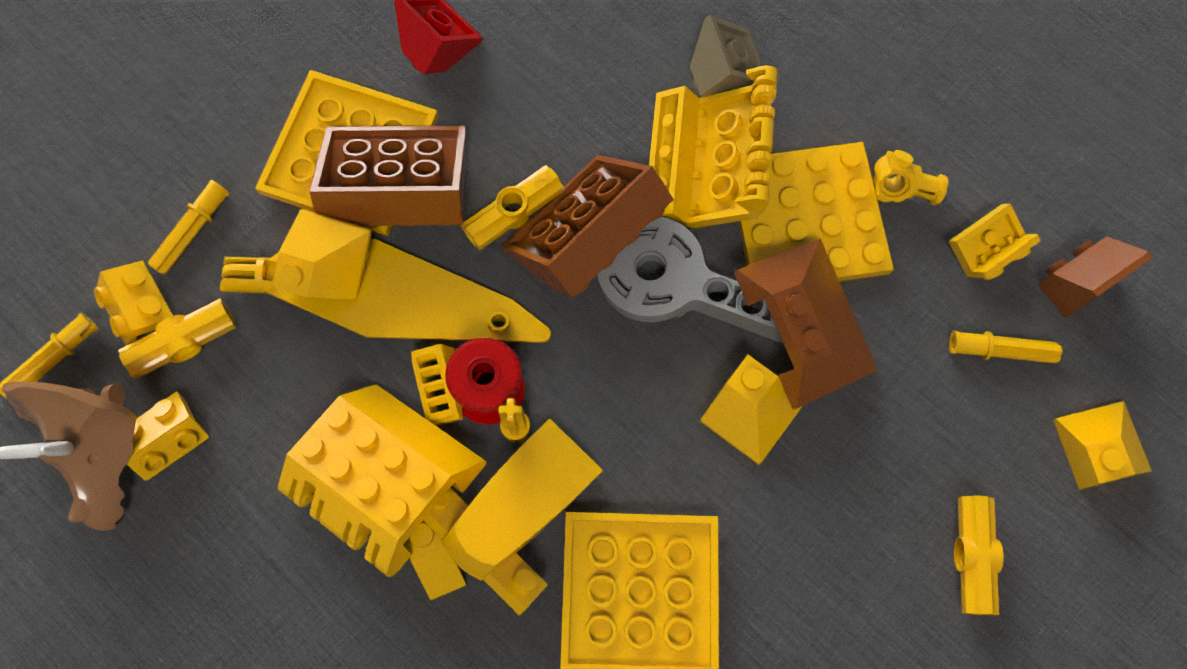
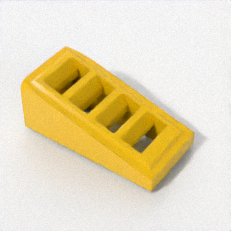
M443 344L411 352L413 370L425 418L435 426L463 420L462 406L451 396L445 379L446 366L455 348ZM441 374L442 379L434 381V376ZM445 390V394L436 396L435 391ZM448 403L449 409L437 412L438 405Z

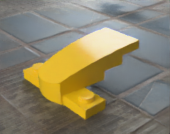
M549 419L508 459L469 506L450 488L425 517L424 521L442 538L441 541L447 553L461 569L481 581L484 580L520 616L548 584L517 552L566 509L597 478L603 469Z

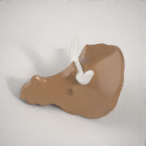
M11 382L4 384L2 390L17 416L38 426L44 442L0 447V459L40 458L47 464L55 467L67 481L73 496L68 520L73 523L83 522L90 529L98 531L115 529L116 521L124 513L120 502L125 497V494L118 486L119 476L130 459L134 448L133 437L137 421L134 413L123 407L125 399L124 388L118 384L107 385L102 389L101 396H98L91 388L76 389L40 382Z

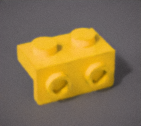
M1001 204L948 242L967 277L990 280L1001 275L1004 272V267L1012 261L1020 260L1031 253L1030 248L1041 240L1038 234L1025 233L1011 204Z
M143 260L100 271L97 287L94 288V296L99 307L106 308L110 316L109 322L112 332L117 338H122L125 346L135 342L137 336L155 331V327L159 322L173 316Z
M178 391L166 399L157 402L153 408L137 418L133 437L134 448L126 464L145 481L151 479L209 437L207 432L195 420L186 400Z

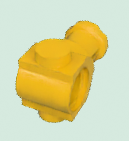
M888 150L886 155L875 163L873 182L876 197L882 202L889 203L893 201L898 203L916 196L926 199L929 204L936 206L942 202L947 193L948 177L942 174L933 176L923 173L920 166L912 164L914 159L910 154L901 150H895L894 152ZM898 174V175H897L896 177H894V178H890V179L888 178V177L891 176V175Z

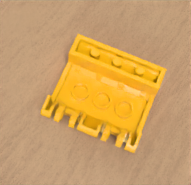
M765 65L746 70V75L754 81L752 85L709 95L708 97L699 98L686 86L656 93L649 166L654 168L674 199L665 208L661 217L672 219L685 227L701 228L756 219L768 206L770 176L765 171L769 168L772 161L771 152L773 147L775 109L771 105L774 99H776L777 68Z
M375 384L340 395L287 453L278 483V490L301 508L312 502L310 516L319 521L321 525L340 540L347 542L348 546L353 550H359L368 541L366 552L364 553L365 559L371 564L375 563V567L387 577H392L412 555L403 546L406 540L451 486L463 493L487 462Z

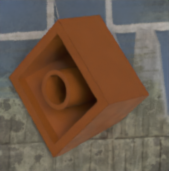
M1108 236L1095 245L1091 240H1088L1072 252L1075 256L1073 260L1067 263L1062 258L1045 270L1049 277L1038 286L1066 319L1154 257L1149 251Z

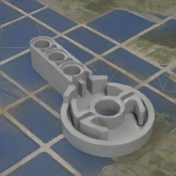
M659 217L651 221L643 230L657 231L640 232L639 238L634 243L627 245L615 257L612 265L597 274L601 291L607 302L617 312L630 319L641 322H660L675 316L679 319L687 312L694 310L783 343L766 301L762 300L754 304L760 308L761 311L759 313L751 315L744 312L742 308L747 305L738 281L709 270L704 261L702 248L696 237L685 226L672 219ZM673 236H676L679 240H681V242L690 250V252L687 249H685V247ZM647 261H656L665 269L664 274L656 280H644L639 277L637 272L639 267ZM616 275V277H617V279L619 280V282H620L626 289L630 290V292L626 291V290L618 283V281L616 280V278H611V282H610V277ZM713 292H721L727 298L721 302H715L708 296ZM668 296H671L672 300H670V298L661 300H649L650 298H664Z

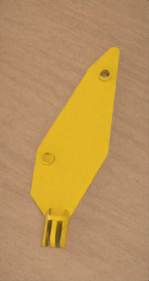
M370 239L358 298L355 300L307 298L272 287L278 253L271 258L224 256V267L221 274L223 279L220 281V291L269 294L367 338L466 341L476 338H493L501 342L544 343L551 336V331L545 324L514 300L376 239ZM501 321L504 323V326L495 327L493 323Z

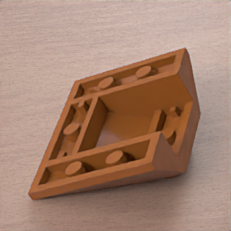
M821 238L734 271L748 306L762 300L766 301L794 366L793 369L778 375L793 410L878 371Z

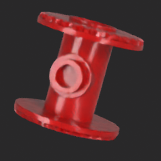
M476 338L459 346L451 355L446 366V385L453 399L462 406V414L467 419L483 425L498 424L501 422L499 406H506L508 398L515 399L516 405L521 406L525 394V383L520 361L508 345L493 338ZM484 380H492L489 384L480 385Z

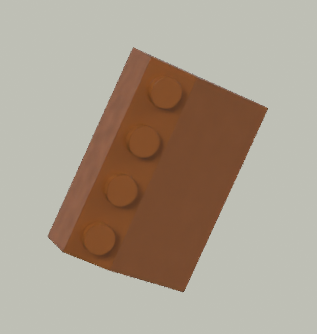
M466 126L326 127L310 188L314 212L359 226L463 225Z
M597 155L564 186L563 193L541 207L500 247L505 253L552 289L573 299L588 288L590 281L601 270L612 265L615 257L627 245L634 243L639 238L640 232L651 221L661 217L665 208L674 199L652 166Z

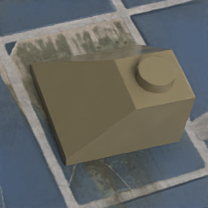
M712 15L707 16L704 19L690 64L696 91L700 96L708 97L709 95L752 85L754 81L746 75V70L762 66L749 29Z

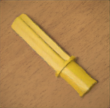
M210 180L195 202L187 204L188 211L148 261L150 267L164 275L169 272L206 222L211 223L213 221L211 216L226 196L228 197L230 194L223 186Z
M84 313L78 314V317L58 334L52 333L49 342L0 383V394L7 399L6 394L2 390L3 385L6 383L37 382L67 355L73 356L75 354L74 349L92 333L99 330L97 325Z
M953 330L949 339L950 353L978 355L983 360H988L990 357L1058 363L1063 352L1062 346L1057 342L993 336L990 331H986L984 334H975Z
M508 398L506 406H499L500 429L511 443L515 444V440L522 443L528 438L530 421L527 415L524 414L522 406H517L515 399Z

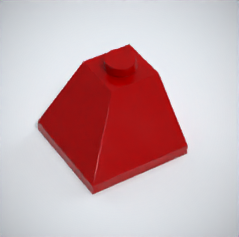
M395 0L394 2L402 53L412 62V66L421 73L446 72L478 46L483 39L445 0Z

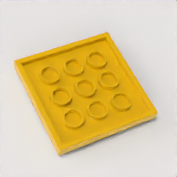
M310 70L255 189L260 195L314 212L310 188L326 127L435 126L439 118L438 111ZM393 225L362 227L372 229L373 232L389 236Z
M863 142L771 154V165L765 171L770 176V185L768 186L770 189L769 204L758 218L738 221L747 266L821 238L839 281L889 275L892 273L894 268Z
M566 512L560 669H719L718 516Z

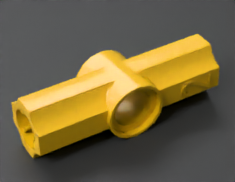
M545 165L518 185L503 188L498 193L495 201L463 222L461 228L473 246L481 251L510 229L520 228L528 221L530 215L563 193L564 186L553 169ZM510 204H518L521 206V208L515 212H509L505 210V208Z
M218 299L187 316L174 315L162 320L156 325L155 332L119 349V357L131 377L138 379L169 362L179 363L193 358L201 351L202 345L237 328L236 322L225 303Z
M961 496L958 498L959 537L954 544L953 556L955 567L960 572L962 614L999 615L998 574L1003 567L1004 554L1000 540L996 539L994 498L988 496Z

